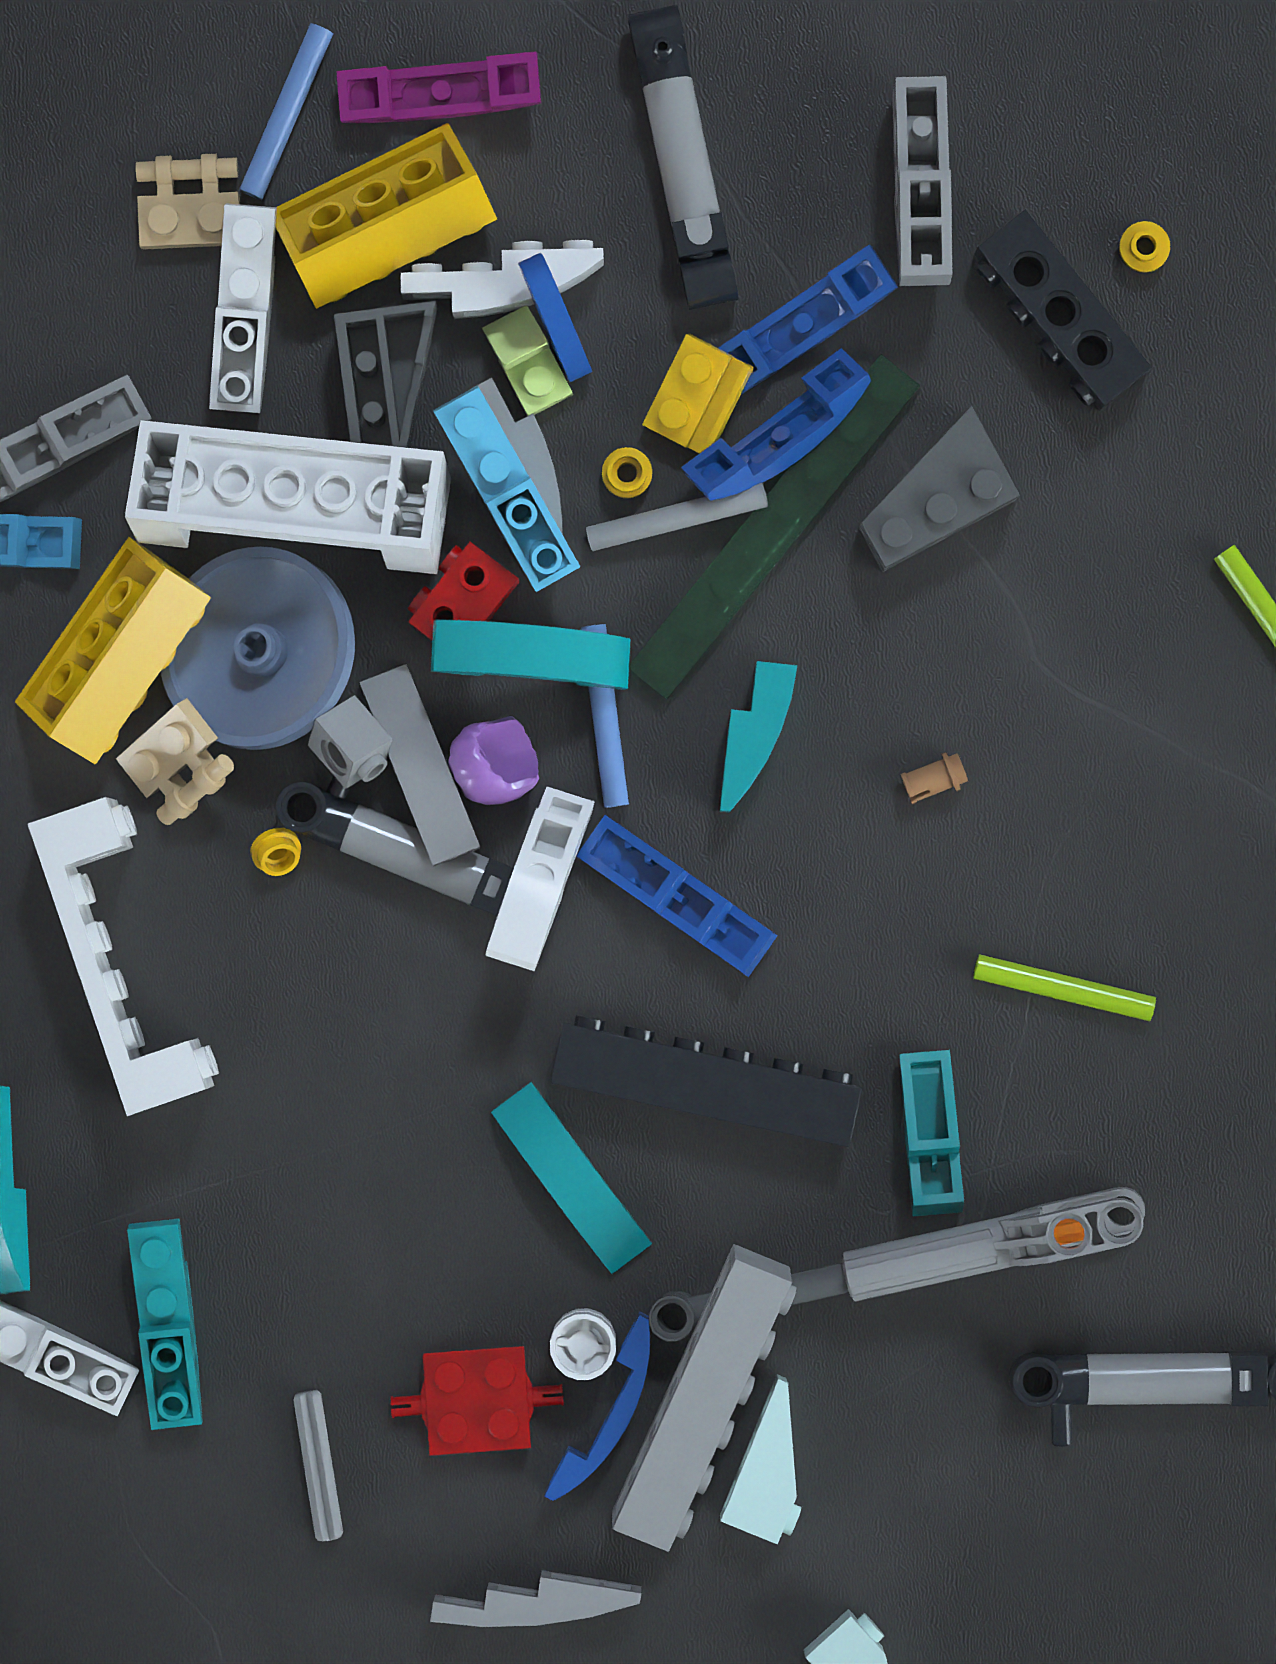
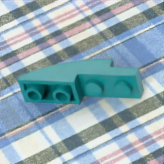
M0 1086V1295L30 1291L26 1189L14 1188L10 1087Z
M180 1219L129 1224L127 1233L140 1323L138 1334L151 1430L201 1425L202 1406L196 1334L188 1264L184 1258Z

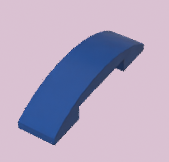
M871 245L866 246L828 272L826 277L748 330H743L718 347V349L734 356V358L754 366L741 395L828 339L898 288Z
M842 348L802 377L807 388L805 393L734 446L730 447L722 438L718 439L682 466L683 473L710 501L741 493L771 479L814 449L842 422L871 382L869 374Z
M639 1311L616 1355V1361L632 1370L591 1448L586 1455L568 1446L545 1490L544 1496L554 1501L565 1495L593 1473L615 1447L628 1426L638 1404L647 1373L650 1351L648 1315Z

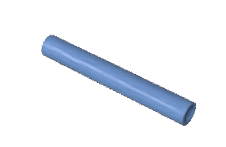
M312 23L309 25L239 190L253 198L262 200L333 36L331 31Z
M606 624L581 627L583 631L607 634ZM589 687L604 808L629 805L614 689Z

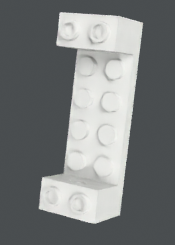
M140 420L125 518L138 543L188 548L190 530L381 550L387 569L437 574L451 476L444 452Z
M104 797L29 823L30 833L127 1116L213 1087L214 1083L211 1076L219 1074L217 1063L210 1046L201 1047L198 1038L142 1057L140 1056L138 1048L145 1046L141 1028L136 1017L127 1018L122 1003L123 999L129 998L125 981L119 969L111 970L105 953L112 950L109 934L103 921H94L89 904L96 902L93 887L86 873L81 875L76 868L133 848L130 837L136 835L137 830L128 806L123 807L122 804H118L117 800Z

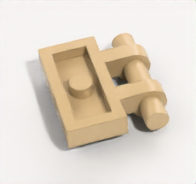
M216 153L201 154V159L172 160L170 155L156 156L155 161L136 162L137 182L157 181V195L137 196L139 246L141 249L222 246L224 205L226 203L240 204V194L238 192L220 193L219 178H238L237 158H218ZM202 179L203 193L174 194V180Z
M188 698L177 703L116 758L146 798L159 790L165 795V803L157 810V817L165 825H171L178 818H187L197 809L198 801L205 794L211 795L217 792L225 784V777L234 770V764L228 756L221 754L214 760L206 750L218 737ZM188 765L193 771V779L186 784L179 775V772Z

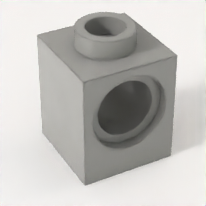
M354 695L315 719L308 746L346 789L361 779L364 782L374 779L387 766L386 759L393 739Z

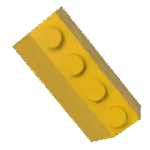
M446 123L277 206L276 229L317 309L329 302L342 299L348 293L374 280L385 278L394 270L418 258L427 257L436 252L437 249L465 235L478 232L483 226L497 220V217L475 169L449 123Z
M128 537L19 694L15 703L49 737L96 764L102 754L113 747L118 738L119 730L129 715L143 704L148 688L159 672L172 662L176 654V648L188 630L196 626L202 619L205 606L211 597L193 581L140 543Z

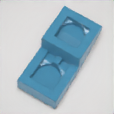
M0 514V566L80 569L82 519L75 517Z

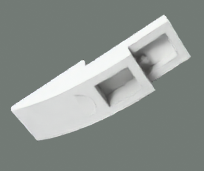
M229 203L224 205L219 297L215 312L209 409L251 413L261 412L274 285V244L277 207Z
M590 240L564 241L563 249H543L542 242L519 241L512 243V250H502V270L493 271V264L485 262L462 264V271L442 272L441 264L412 265V272L401 273V294L403 300L452 299L454 319L483 317L510 312L525 305H534L518 262L541 252L559 292L562 293L585 280L604 266L603 248H593V241Z
M546 787L539 808L535 810L520 850L485 956L535 971L561 902L566 881L589 823L594 801Z
M0 1300V1362L24 1372L26 1377L118 1416L139 1372L137 1367L55 1325Z

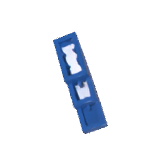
M604 815L576 855L579 859L748 977L777 937L771 930L606 815Z

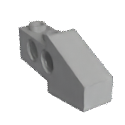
M946 76L895 77L892 94L895 171L894 208L899 286L950 285L952 278V209Z

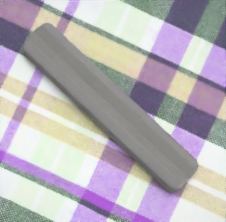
M317 1390L297 1393L293 1401L315 1538L318 1541H330L340 1538L343 1534L322 1396Z

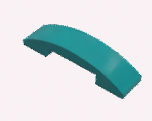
M435 620L433 622L431 672L472 676L489 674L574 682L579 686L626 690L628 689L631 639L597 632L538 625Z
M532 1081L491 1111L530 1168L611 1274L652 1244L623 1203L619 1201L563 1126L561 1120Z

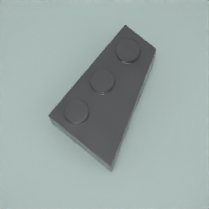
M435 301L334 314L351 442L411 448L438 310Z
M972 406L860 524L859 530L882 572L1009 505L1020 496Z

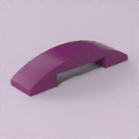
M536 51L486 56L484 61L389 70L387 66L336 71L340 121L342 123H383L444 119L500 112L541 104L538 53Z

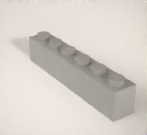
M733 1244L613 1507V1530L667 1552L670 1551L675 1537L684 1538L693 1518L694 1511L689 1509L696 1492L703 1495L711 1481L714 1466L709 1463L716 1448L724 1450L732 1435L734 1421L730 1420L736 1404L745 1405L751 1394L755 1382V1377L750 1375L758 1358L765 1360L772 1348L776 1332L772 1331L771 1328L778 1313L782 1315L787 1314L795 1297L796 1287L791 1285L792 1277L789 1266Z

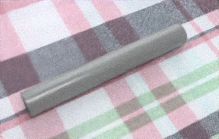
M759 483L748 490L725 498L710 501L707 497H702L586 527V532L591 550L596 551L768 507V501L764 485Z

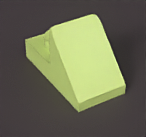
M527 305L482 328L527 416L535 415L573 395L550 350L545 335Z

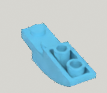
M475 386L433 410L534 590L537 592L580 568L578 561L480 388Z

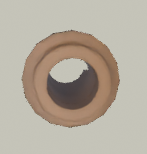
M946 752L942 753L943 759L908 773L900 774L912 805L919 800L952 787L956 791L961 790L959 785L968 782V778L958 753L948 756Z

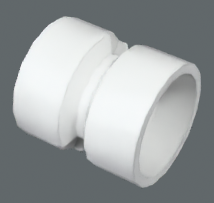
M589 1308L575 1309L564 1314L555 1324L550 1339V1355L555 1366L565 1376L576 1380H591L602 1375L609 1368L616 1353V1333L611 1322L602 1313Z

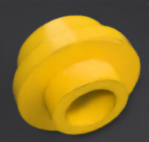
M1137 222L1128 227L1123 233L1119 243L1120 256L1130 269L1142 273L1152 272L1161 267L1169 256V237L1162 227L1153 222ZM1149 238L1154 244L1153 253L1149 255L1141 254L1136 248L1137 240Z
M630 447L617 449L604 461L602 467L603 482L606 488L615 496L621 498L637 497L650 485L652 479L651 463L646 455L637 449ZM629 464L636 469L637 476L632 482L626 483L618 478L617 471L622 465Z
M274 828L263 832L254 840L250 854L257 868L263 870L268 875L281 876L289 873L297 866L300 859L301 843L293 831L286 828Z

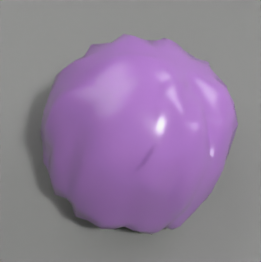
M513 716L470 724L464 727L451 743L448 768L454 775L455 781L461 787L464 796L474 802L484 805H495L514 801L531 790L539 780L537 754L532 748L530 738L525 733L524 727Z

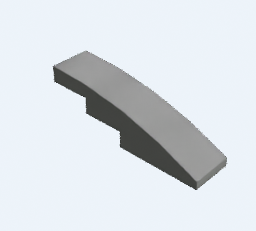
M128 375L123 376L39 417L36 423L1 439L0 502L62 471L139 428L140 420L151 421L152 418Z
M407 664L359 682L373 717L393 739L388 756L433 867L480 849L479 842Z
M542 1570L539 1590L489 1582L485 1602L435 1594L430 1622L477 1627L538 1626L585 1619L640 1604L641 1586Z

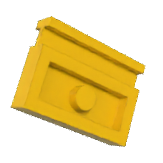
M686 334L642 425L700 454L720 438L754 366L734 358V356L691 334Z

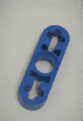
M540 252L518 262L522 276L569 383L592 373L591 366L544 256Z

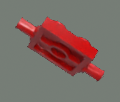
M524 1346L424 1353V1383L421 1395L391 1396V1405L411 1404L409 1408L391 1409L392 1418L422 1415L428 1429L430 1456L531 1448L530 1420L534 1407L564 1406L563 1396L543 1397L544 1394L563 1393L562 1384L532 1387L526 1372Z

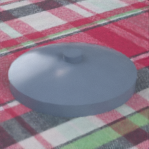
M261 546L247 547L225 553L211 560L189 578L208 594L211 599L205 606L202 619L196 626L188 630L177 646L172 662L160 671L167 695L173 706L188 698L218 737L216 741L219 743L247 750L269 749L288 744L313 729L315 719L333 709L345 690L352 670L355 653L354 625L346 600L333 580L323 570L306 559L286 550Z

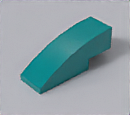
M757 661L751 711L731 709L719 812L730 813L749 790L767 762L781 733L793 694L797 665Z
M950 1050L899 1054L912 1216L961 1213L964 1207V1194Z

